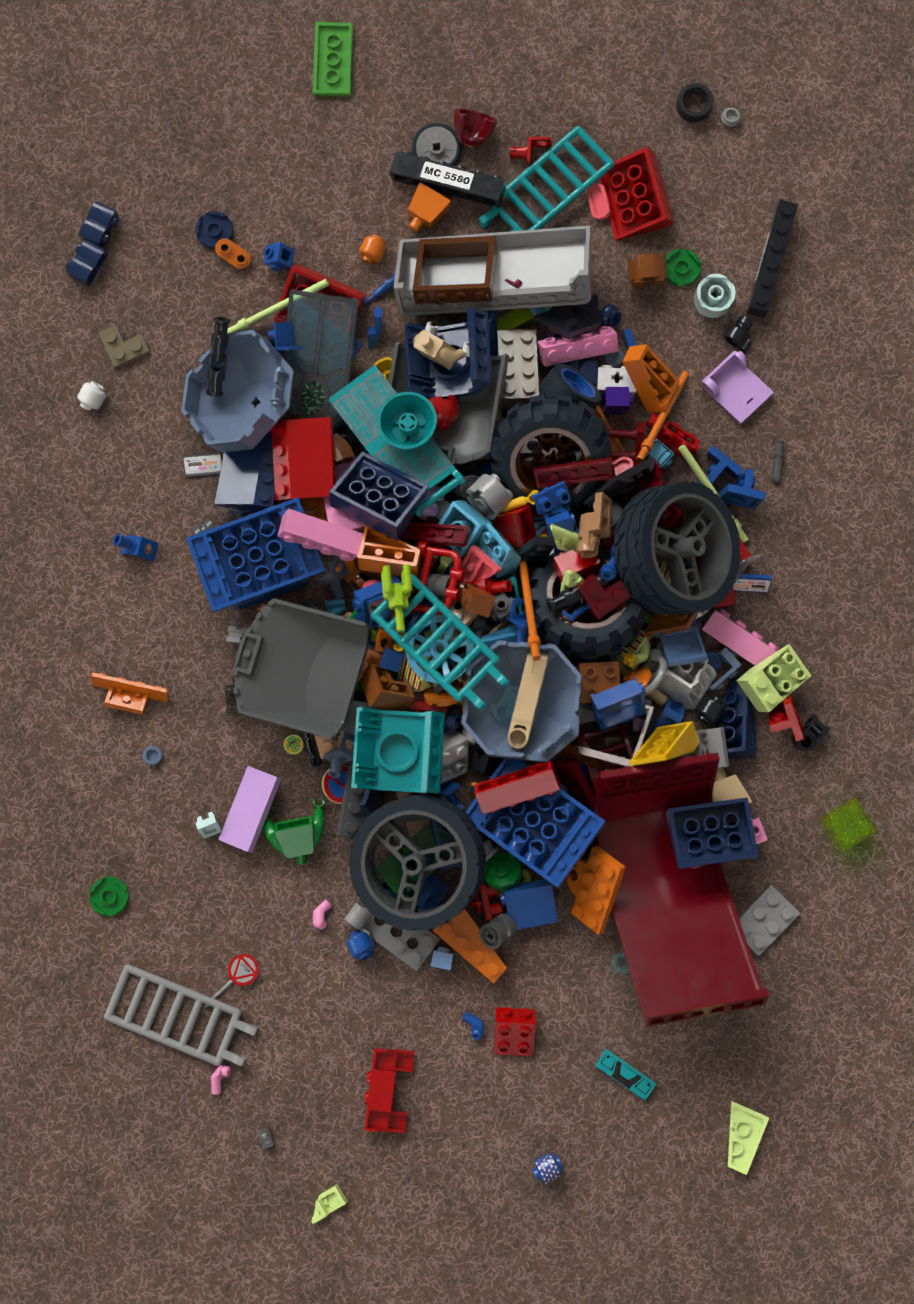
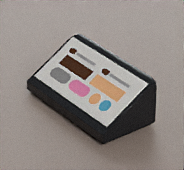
M221 452L182 456L185 477L220 474L223 460Z

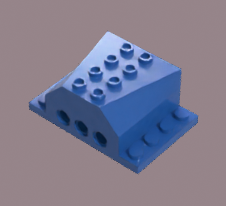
M298 497L186 538L213 613L231 606L236 611L292 592L310 585L308 578L325 572L317 549H307L302 544L296 542L288 543L283 538L278 537L282 516L288 509L304 514Z
M504 758L490 779L529 766L520 759ZM561 789L551 795L545 794L532 801L526 800L513 807L507 806L494 813L485 814L482 813L479 803L475 798L465 812L480 831L557 888L562 885L606 824V821Z

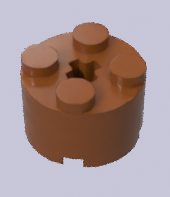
M659 253L637 255L635 260H632V257L627 259L629 283L632 284L633 288L644 287V283H651L652 286H661L667 280L665 254L662 257H659Z

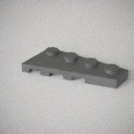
M353 760L348 763L336 835L354 839L359 827L367 818L360 807L365 789L351 788Z

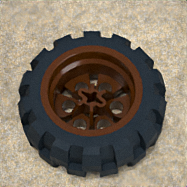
M546 394L530 397V403L524 404L519 402L508 410L507 417L501 419L496 427L491 450V468L493 474H496L501 479V484L505 489L511 491L513 494L512 499L521 496L528 497L533 490H538L539 492L543 490V488H537L533 472L536 467L611 457L612 450L609 431L603 419L594 415L595 410L583 401H580L578 405L573 403L571 396L557 394L556 399H546ZM535 440L537 443L531 444L529 441ZM520 453H530V455L521 457ZM605 480L568 484L567 488L571 501L567 503H569L571 511L583 506L584 499L589 498L599 490ZM526 503L527 505H530L531 511L534 512L536 505Z
M599 545L598 555L594 557L601 562L600 571L602 566L608 564L611 559V553L604 551V546ZM555 552L541 562V568L539 567L534 570L529 580L535 623L539 625V628H536L542 645H556L569 661H571L572 657L582 658V663H596L598 657L604 656L606 660L622 654L623 647L628 648L639 637L641 627L644 626L647 609L643 608L642 604L639 605L632 597L617 606V610H612L603 616L606 618L603 621L596 619L590 609L573 621H569V618L561 614L565 610L572 615L577 608L586 603L584 598L570 608L565 607L557 611V614L552 615L546 605V598H553L560 594L561 581L553 568V560L556 557Z

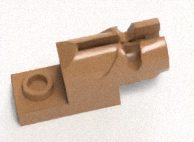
M603 492L595 493L594 512L582 514L580 518L578 534L580 541L577 543L576 553L581 554L583 558L596 557L598 555L600 538L610 537L612 499Z

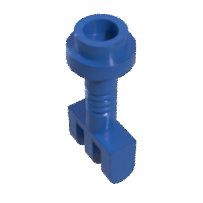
M614 545L610 550L611 559L609 563L603 565L600 571L602 578L605 580H612L617 574L614 554L616 547Z

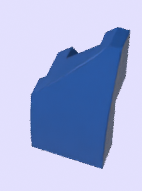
M382 307L374 308L375 327H368L369 349L376 347L380 337Z

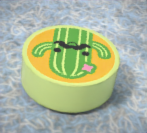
M290 735L284 741V748L288 753L296 755L303 750L304 742L298 735Z

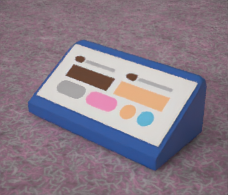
M738 573L734 580L733 590L768 593L772 576Z

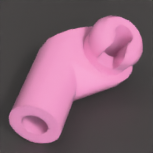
M327 899L313 911V925L319 930L326 927L327 922L324 920V913L332 907Z
M221 1065L212 1074V1094L221 1093V1080L231 1075V1068L229 1066Z

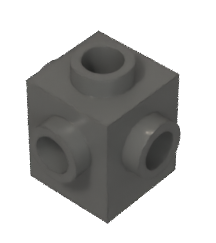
M504 592L501 595H495V602L489 616L494 622L498 621L499 624L511 622L509 621L513 598L511 596L507 597Z

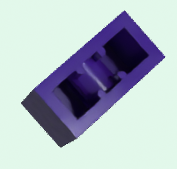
M606 387L603 394V414L626 415L628 409H631L633 404V393H629V387Z

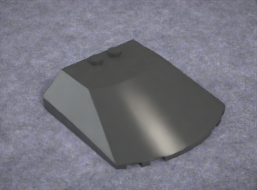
M395 342L389 384L397 394L407 392L405 344ZM503 353L500 356H490L492 384L476 395L457 398L459 415L456 421L450 424L448 429L439 430L438 427L435 429L432 439L453 465L474 461L491 453L509 361L508 354Z
M273 598L261 613L258 612L255 616L256 619L250 628H247L237 651L233 676H235V688H233L236 697L238 713L335 741L346 724L367 654L369 624Z

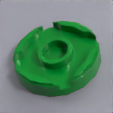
M675 249L666 257L667 281L679 287L688 286L699 277L701 263L698 256L691 250Z
M498 853L486 861L484 880L491 888L507 890L514 887L520 881L522 866L514 855Z
M116 877L101 878L90 889L91 907L102 916L119 914L126 908L129 902L128 887L122 880Z

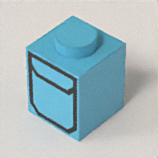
M656 438L654 447L647 454L645 460L654 457L660 464L661 469H667L673 462L671 458L674 453Z

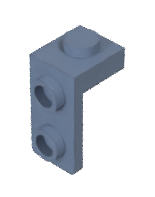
M725 647L718 653L730 670L707 689L709 692L713 689L717 692L725 685L723 681L727 677L732 679L740 672L737 668L741 664L738 662V656L733 650H728Z

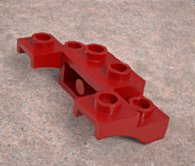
M374 1048L372 1070L367 1072L366 1084H370L369 1092H365L364 1104H367L364 1131L405 1133L407 1112L391 1110L396 1071L412 1072L415 1051Z

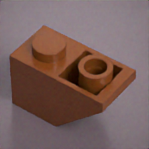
M465 582L464 587L460 588L459 602L466 611L488 618L495 598L492 594Z

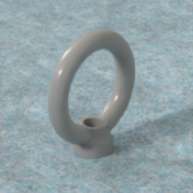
M651 649L648 660L641 666L649 669L652 666H659L655 679L645 688V697L659 687L666 675L667 660L664 658V653L658 649Z

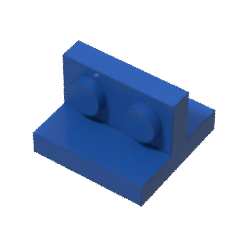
M746 469L736 478L735 485H726L718 494L725 503L755 509L765 500L766 492L753 489L756 478L753 477L754 470Z

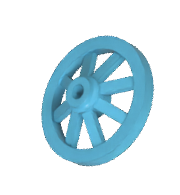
M444 615L433 616L408 643L413 648L415 640L424 643L427 638L419 633L429 625L432 633H434L438 629L436 623H444L447 618ZM452 625L447 630L443 640L440 637L430 647V650L423 655V657L433 656L430 664L441 654L438 653L440 646H443L445 650L450 645L449 640L455 628H457L456 626ZM468 638L459 646L466 645V656L474 648V644ZM406 652L407 660L412 670L422 679L437 683ZM454 653L448 657L457 663L463 660V658ZM447 659L441 664L444 678L450 673ZM467 667L454 680L461 677L467 671Z

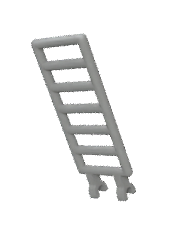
M130 964L124 966L104 1015V1019L108 1022L215 1066H220L223 1059L239 1066L244 1065L245 1056L227 1049L236 1028L253 1036L256 1035L258 1030L257 1026L239 1020L242 1015L240 1009ZM130 974H133L141 979L126 1016L122 1019L113 1014ZM150 981L159 985L143 1026L132 1023V1019L146 985ZM167 988L177 992L163 1030L159 1034L150 1030ZM187 996L196 1001L178 1042L168 1036L183 999ZM204 1003L214 1007L199 1047L196 1049L188 1046L187 1042ZM224 1011L233 1016L215 1057L205 1053L220 1013Z

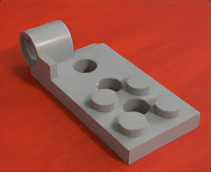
M357 902L344 918L358 930L366 932L373 940L415 971H418L440 940L439 937L428 929L419 931L402 929V935L394 937L391 934L393 926L386 923L384 925H377L375 916L366 907L364 908ZM411 937L418 940V946L415 949H410L407 946V940Z

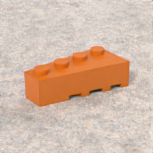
M466 909L447 923L433 929L434 933L491 982L495 983L507 968L495 950L484 945L480 938V929Z

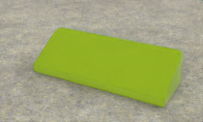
M530 308L513 309L497 318V330H517L532 322L535 315L531 312Z

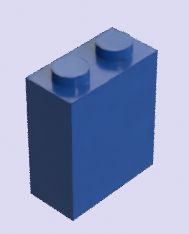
M546 879L516 884L510 889L503 890L504 894H500L502 906L507 908V912L504 914L512 917L516 923L517 930L558 922L552 884Z

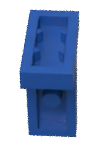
M712 446L706 454L707 457L717 464L713 463L706 472L709 474L707 478L711 484L723 470L735 479L743 471L739 465L715 446Z
M668 698L647 739L657 727L680 723L684 717L685 706Z

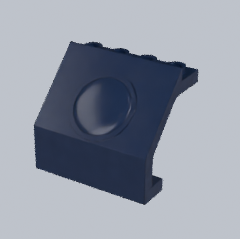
M470 308L467 311V322L438 327L435 336L444 340L456 350H463L464 343L469 342L470 357L465 356L463 359L456 361L450 370L421 355L413 347L414 337L422 330H425L426 327L408 322L405 325L407 392L421 394L427 399L437 396L449 399L448 395H454L457 398L476 395L492 384L488 312Z

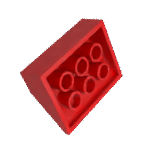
M648 147L614 161V167L599 179V183L607 191L611 208L609 219L616 241L657 231L675 223L656 154Z
M300 264L291 267L279 302L289 298L290 290L302 291L327 279L329 286L316 293L357 299L356 323L367 297L366 293ZM306 297L302 299L307 305L320 312L321 298ZM325 299L324 317L349 335L353 303ZM298 302L292 304V310L295 308ZM288 307L275 313L273 320L278 323L284 322L287 318Z
M332 417L278 421L271 428L275 501H289L297 497L299 500L329 497V491L336 484Z

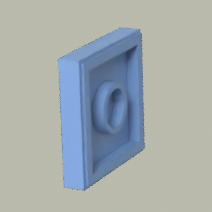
M697 626L690 627L686 631H675L665 635L663 632H659V640L668 667L707 661L708 656Z

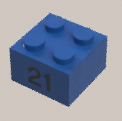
M569 503L559 505L553 508V510L542 513L549 537L554 538L550 528L551 524L578 534L575 528V518L573 513H571ZM555 543V546H554V548H553V549H554V552H555V555H558V554L561 553V552H565V551H562V550L557 549V546H556V543Z

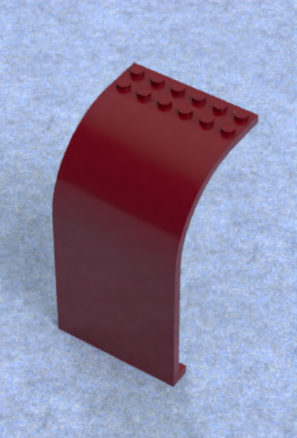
M704 753L699 756H686L681 759H668L657 763H646L633 767L626 766L621 769H607L599 772L595 798V814L606 821V824L596 836L597 846L626 867L611 911L646 1027L764 1006L769 998L767 988L763 989L723 874L721 863L703 865L693 869L691 867L678 869L666 818V811L668 809L712 803L713 786L720 761L718 753Z

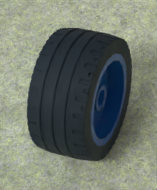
M565 364L555 365L539 387L540 394H546V399H556L557 394L571 396L573 403L578 405L580 401H583L594 410L601 401V394L593 382L578 370Z

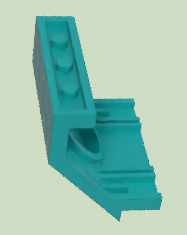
M357 707L351 788L440 794L445 713L434 711L422 713L388 711Z

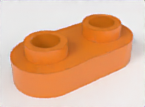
M220 239L215 245L216 254L233 267L242 270L249 266L251 261L249 253L229 239ZM227 245L229 249L224 252L221 250V247ZM243 256L245 260L240 263L237 258Z

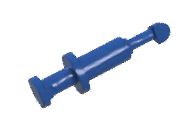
M395 273L389 281L386 278L384 279L385 283L377 288L368 300H365V305H368L374 298H379L388 289H393Z

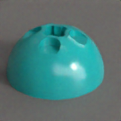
M401 392L391 396L384 402L378 414L380 434L388 444L397 449L413 450L423 446L431 439L436 429L437 417L433 405L426 397L415 392Z

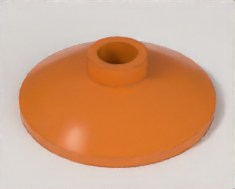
M647 667L637 668L626 673L620 684L632 681L633 677H635L638 683H642L644 688H646L652 678V672Z

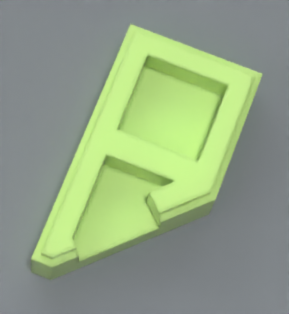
M551 524L550 528L555 538L557 549L565 552L571 550L577 552V543L580 541L578 534Z

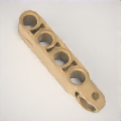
M531 650L528 652L508 733V742L515 749H522L528 743L549 654L541 652V658L535 661L532 659Z

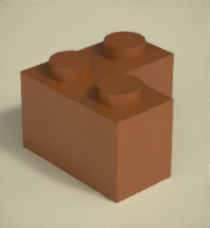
M370 663L360 678L369 707L372 709L405 712L415 698L410 683L392 680L390 671L380 667L379 664Z

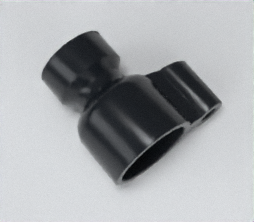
M740 316L736 321L737 325H732L728 329L724 339L745 354L752 345L751 340L746 335V331L752 327L753 323L749 318Z

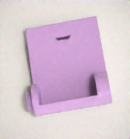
M733 351L700 384L736 421L742 424L774 392L746 367V356L741 351Z

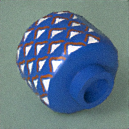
M552 1153L536 1159L534 1162L535 1168L532 1169L537 1181L541 1179L545 1184L560 1178L562 1175L561 1171L564 1170L558 1156H554Z

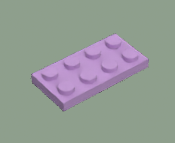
M247 766L220 834V841L253 853L281 778Z

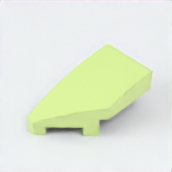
M567 570L562 579L561 591L576 587L577 584L583 581L581 575Z
M338 1184L319 1195L315 1203L316 1207L311 1221L312 1224L325 1218L329 1213L348 1202Z

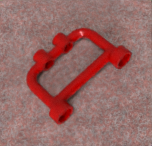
M419 541L417 548L420 549L421 557H425L420 581L425 586L427 585L434 555L449 557L454 560V565L449 575V586L445 591L446 599L444 603L446 607L451 609L453 600L458 601L461 594L460 589H456L458 581L462 582L465 578V570L461 569V557L456 551L431 547L429 542ZM421 601L409 615H413L415 612L426 613L432 606L422 605ZM438 611L435 615L443 614L440 611Z

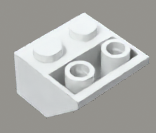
M458 731L450 732L449 735L444 733L440 784L468 772L469 739Z

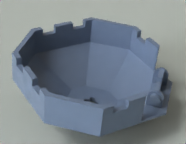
M254 330L227 334L229 335V343L224 352V355L225 353L227 355L225 380L222 382L223 396L212 397L206 394V390L209 387L207 376L209 357L212 350L208 349L200 358L199 362L202 364L195 371L191 369L186 374L181 412L190 419L194 429L204 437L205 443L220 452L253 449L290 408L294 370L279 352L275 350L268 339ZM212 361L215 367H222L224 362L217 364ZM258 399L260 401V404H257L256 407L255 405H253V403L256 402Z
M498 640L490 649L500 658L495 668L509 683L503 687L488 673L472 689L487 706L481 711L465 697L462 725L490 757L548 762L579 735L584 679L556 645H540V653L549 654L545 677L528 743L522 749H515L508 742V733L527 655L531 648L526 642L513 643ZM484 654L467 666V683L489 662L490 659Z

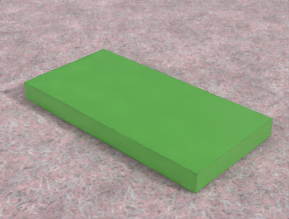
M315 22L313 96L351 97L353 23Z

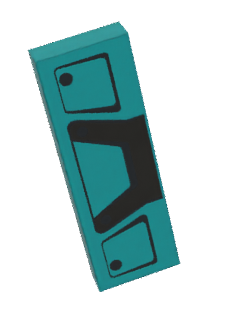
M608 1049L604 1050L595 1064L596 1067L644 1100L647 1099L656 1085L654 1081Z

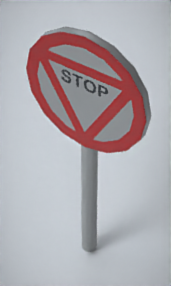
M239 954L234 957L228 967V975L231 980L212 998L216 999L233 982L240 986L253 983L259 973V965L256 959L248 954Z

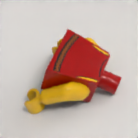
M533 490L528 497L521 496L510 500L504 510L491 521L492 525L497 527L505 539L516 549H519L536 537L531 507L526 503L535 504L532 495L538 493V490ZM542 534V535H540L539 537H549V536L546 535V534Z

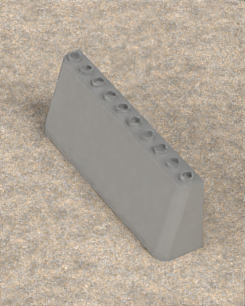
M576 226L400 240L393 288L399 311L406 316L461 313L467 312L470 308L491 311L586 304L591 300V227ZM496 236L498 254L492 301L415 304L412 289L419 239ZM487 256L426 258L422 286L484 283ZM508 279L515 282L519 279L522 281V284L516 288L504 280Z

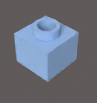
M438 947V950L434 949L431 967L450 970L453 953H450V949L445 947Z

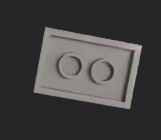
M770 885L739 917L748 946L760 956L800 912Z

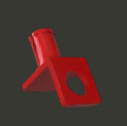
M528 137V145L526 147L510 146L509 157L510 159L526 158L528 166H530L533 162V147H552L551 138Z
M479 579L467 582L477 585L480 589L492 594L493 597L503 592L512 591V583L509 579L504 581Z

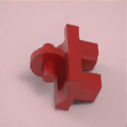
M487 883L482 884L480 887L482 900H480L478 893L474 898L475 902L470 903V907L476 906L478 914L483 913L481 906L483 905L486 920H491L503 913L502 903L491 905L490 897L500 895L499 890L491 888Z

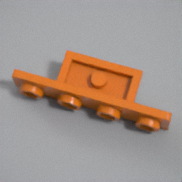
M92 673L90 676L92 686L109 690L104 701L106 707L143 715L148 699L166 703L169 699L168 690L161 686H150L143 682L128 681L121 677L107 676L104 673Z

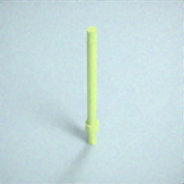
M324 279L302 291L316 293L328 287L329 283L327 279ZM293 295V304L307 296ZM289 298L248 319L243 318L239 320L238 324L228 328V333L246 331L251 325L288 307Z
M685 444L680 446L678 450L700 482L716 494L717 491ZM734 518L739 532V539L744 543L748 540V537L742 530L739 520Z

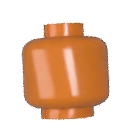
M374 234L365 237L359 249L362 261L369 265L380 263L387 250L385 240Z

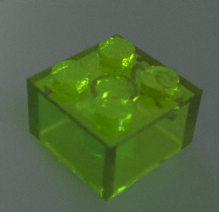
M856 797L849 798L818 818L839 852H845L877 832Z

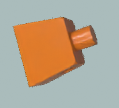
M420 182L408 208V216L413 218L409 228L415 232H418L422 225L431 229L450 209L451 200Z

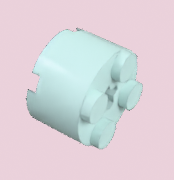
M708 275L699 283L694 294V304L698 313L708 318H718L725 315L735 299V287L724 275Z

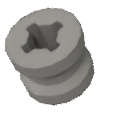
M489 838L484 841L485 859L487 861L499 849L492 846Z

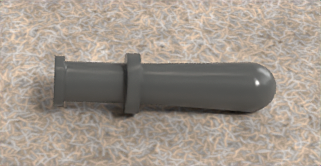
M775 440L772 481L774 483H778L781 480L784 440Z

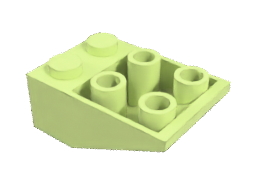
M788 644L749 669L736 681L758 712H770L811 677V674L791 645Z

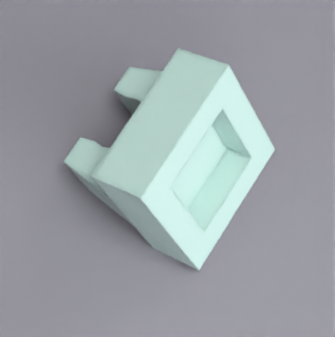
M212 812L208 813L209 818L205 820L201 816L197 817L196 826L203 839L222 832L220 824Z

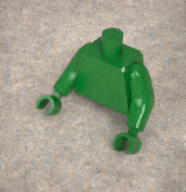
M322 798V805L319 806L315 804V799L313 800V807L316 809L313 814V823L312 816L277 822L274 826L271 820L272 812L269 810L263 828L269 843L278 853L284 854L286 858L295 857L298 865L308 862L307 855L314 852L313 848L319 845L324 829V810H322L325 806L324 799Z

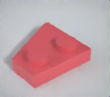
M477 545L471 546L461 566V569L465 570V578L461 583L464 585L465 582L488 579L500 572L502 568Z

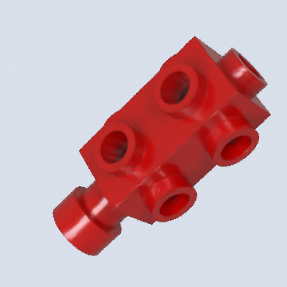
M653 413L645 426L652 430L659 416ZM667 420L666 423L664 422L656 437L679 457H683L678 448L684 444L694 456L701 447L698 444L700 440L693 433L686 432L680 428L678 423L671 422L670 420Z

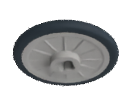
M430 123L420 128L415 134L412 142V153L414 156H426L433 161H445L449 165L454 166L461 154V142L456 132L450 126L443 123ZM433 145H440V151H434Z

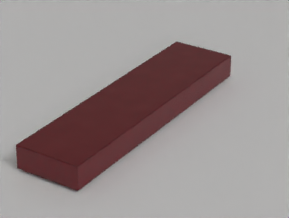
M612 457L536 467L533 470L537 488L551 487L562 481L568 485L612 479L616 476Z
M410 522L399 540L406 543L425 541L433 545L466 547L472 529L469 526Z

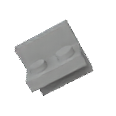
M724 727L696 730L700 743L695 751L688 754V756L718 753L720 758L718 768L729 767Z

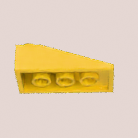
M693 721L657 727L629 761L630 766L664 761L683 754L693 753L700 743Z

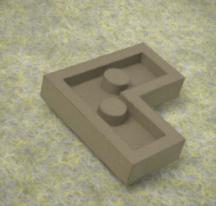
M116 325L98 333L115 369L150 353L141 334L124 342Z

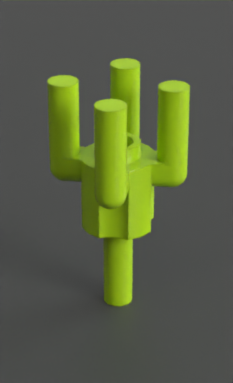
M409 564L402 566L401 579L403 584H392L390 566L382 567L383 598L388 600L389 610L395 611L397 632L405 631L403 610L409 608L408 598H410L412 592L411 566Z

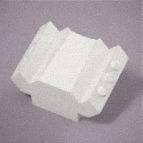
M659 642L655 649L661 650L663 652L661 643ZM709 659L707 661L668 667L667 664L666 675L657 689L669 695L674 701L682 702L686 709L694 710L717 674L714 668L707 664ZM652 666L650 668L652 672L651 683L659 671V666Z

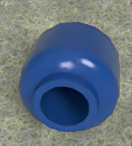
M360 930L349 934L350 938L346 941V945L354 959L362 961L374 954L375 944L370 935Z

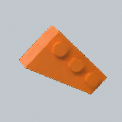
M647 344L630 346L622 363L647 413L665 412L680 380Z
M365 525L357 557L359 570L382 573L383 566H390L391 575L401 576L402 566L409 564L411 566V574L418 578L421 552L420 549L399 539L396 541Z

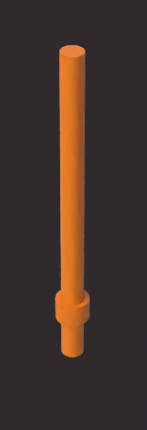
M683 371L681 373L680 381L665 412L660 413L647 439L643 440L640 446L641 450L636 458L637 462H643L647 454L653 449L654 441L689 377L688 372Z
M520 561V575L529 631L528 646L531 648L532 659L537 661L541 658L539 650L541 645L540 637L537 635L527 562Z

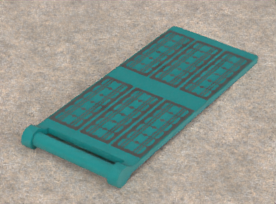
M374 365L328 400L372 457L429 485L428 491L451 474L454 476L453 480L420 503L415 513L419 517L425 509L459 484L463 485L466 481L432 437L426 444L413 450L397 449L384 440L378 428V414L384 402L397 394V392Z

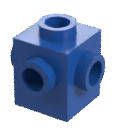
M282 242L266 245L263 264L277 272H280L282 269L291 268L295 249Z

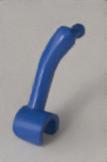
M586 603L576 609L572 615L565 610L561 614L569 618V621H573L590 608Z

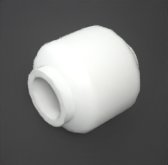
M94 381L84 383L77 395L78 400L81 402L80 406L88 411L91 408L99 409L106 398L105 388Z

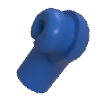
M466 1011L462 1020L471 1025L472 1038L480 1040L485 1032L483 1022L480 1018Z

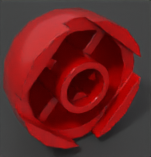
M448 395L449 399H443L442 396L428 399L435 409L437 417L436 428L438 427L439 430L450 428V424L454 423L458 418L459 403L454 395Z

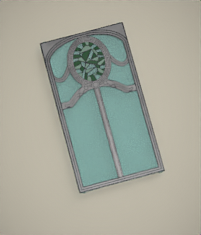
M290 289L287 322H292L293 346H303V349L284 350L283 358L294 370L290 408L280 419L293 416L306 419L332 417L333 426L342 419L328 399L350 383L359 299Z

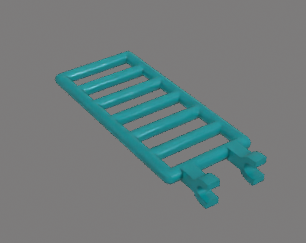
M576 126L506 186L503 198L507 196L531 221L533 226L529 230L542 229L610 171L615 163L580 126ZM577 135L605 163L598 171L570 143ZM563 147L591 176L584 183L555 155ZM549 159L577 188L570 195H567L541 167ZM534 172L561 198L562 201L556 207H553L527 180ZM520 184L548 212L540 220L513 192ZM501 206L500 208L492 207L488 213L479 218V224L484 229L500 216L512 231H523Z
M411 574L412 585L419 592L409 602V608L403 610L404 618L425 597L433 606L403 637L394 629L396 627V616L389 623L381 616L389 607L388 600H384L371 613L372 619L457 702L467 697L482 711L487 705L472 689L488 673L503 687L509 683L495 668L500 658L417 577ZM440 611L447 620L415 650L408 642ZM452 625L456 626L461 631L459 636L430 664L423 655ZM468 638L475 647L444 678L436 669ZM482 652L490 659L489 662L458 692L450 683Z

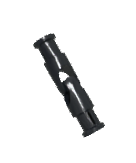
M218 316L213 317L215 324L214 333L211 335L212 351L209 357L207 376L209 387L206 390V394L212 397L223 396L222 382L225 380L227 355L226 353L224 355V352L229 343V335L227 334L228 324L231 323V319ZM212 361L217 364L224 362L222 367H215Z
M618 570L615 578L612 580L603 579L601 573L595 575L603 589L616 580H621ZM577 587L567 588L553 598H546V605L552 615H555L557 611L565 607L570 608L576 605L583 597Z

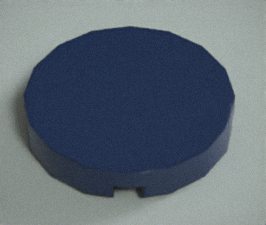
M210 211L198 219L195 225V233L198 241L204 247L215 249V245L220 239H229L231 241L233 225L224 213Z

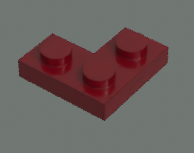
M592 574L576 585L594 617L598 620L631 597L619 579L603 589L596 576Z

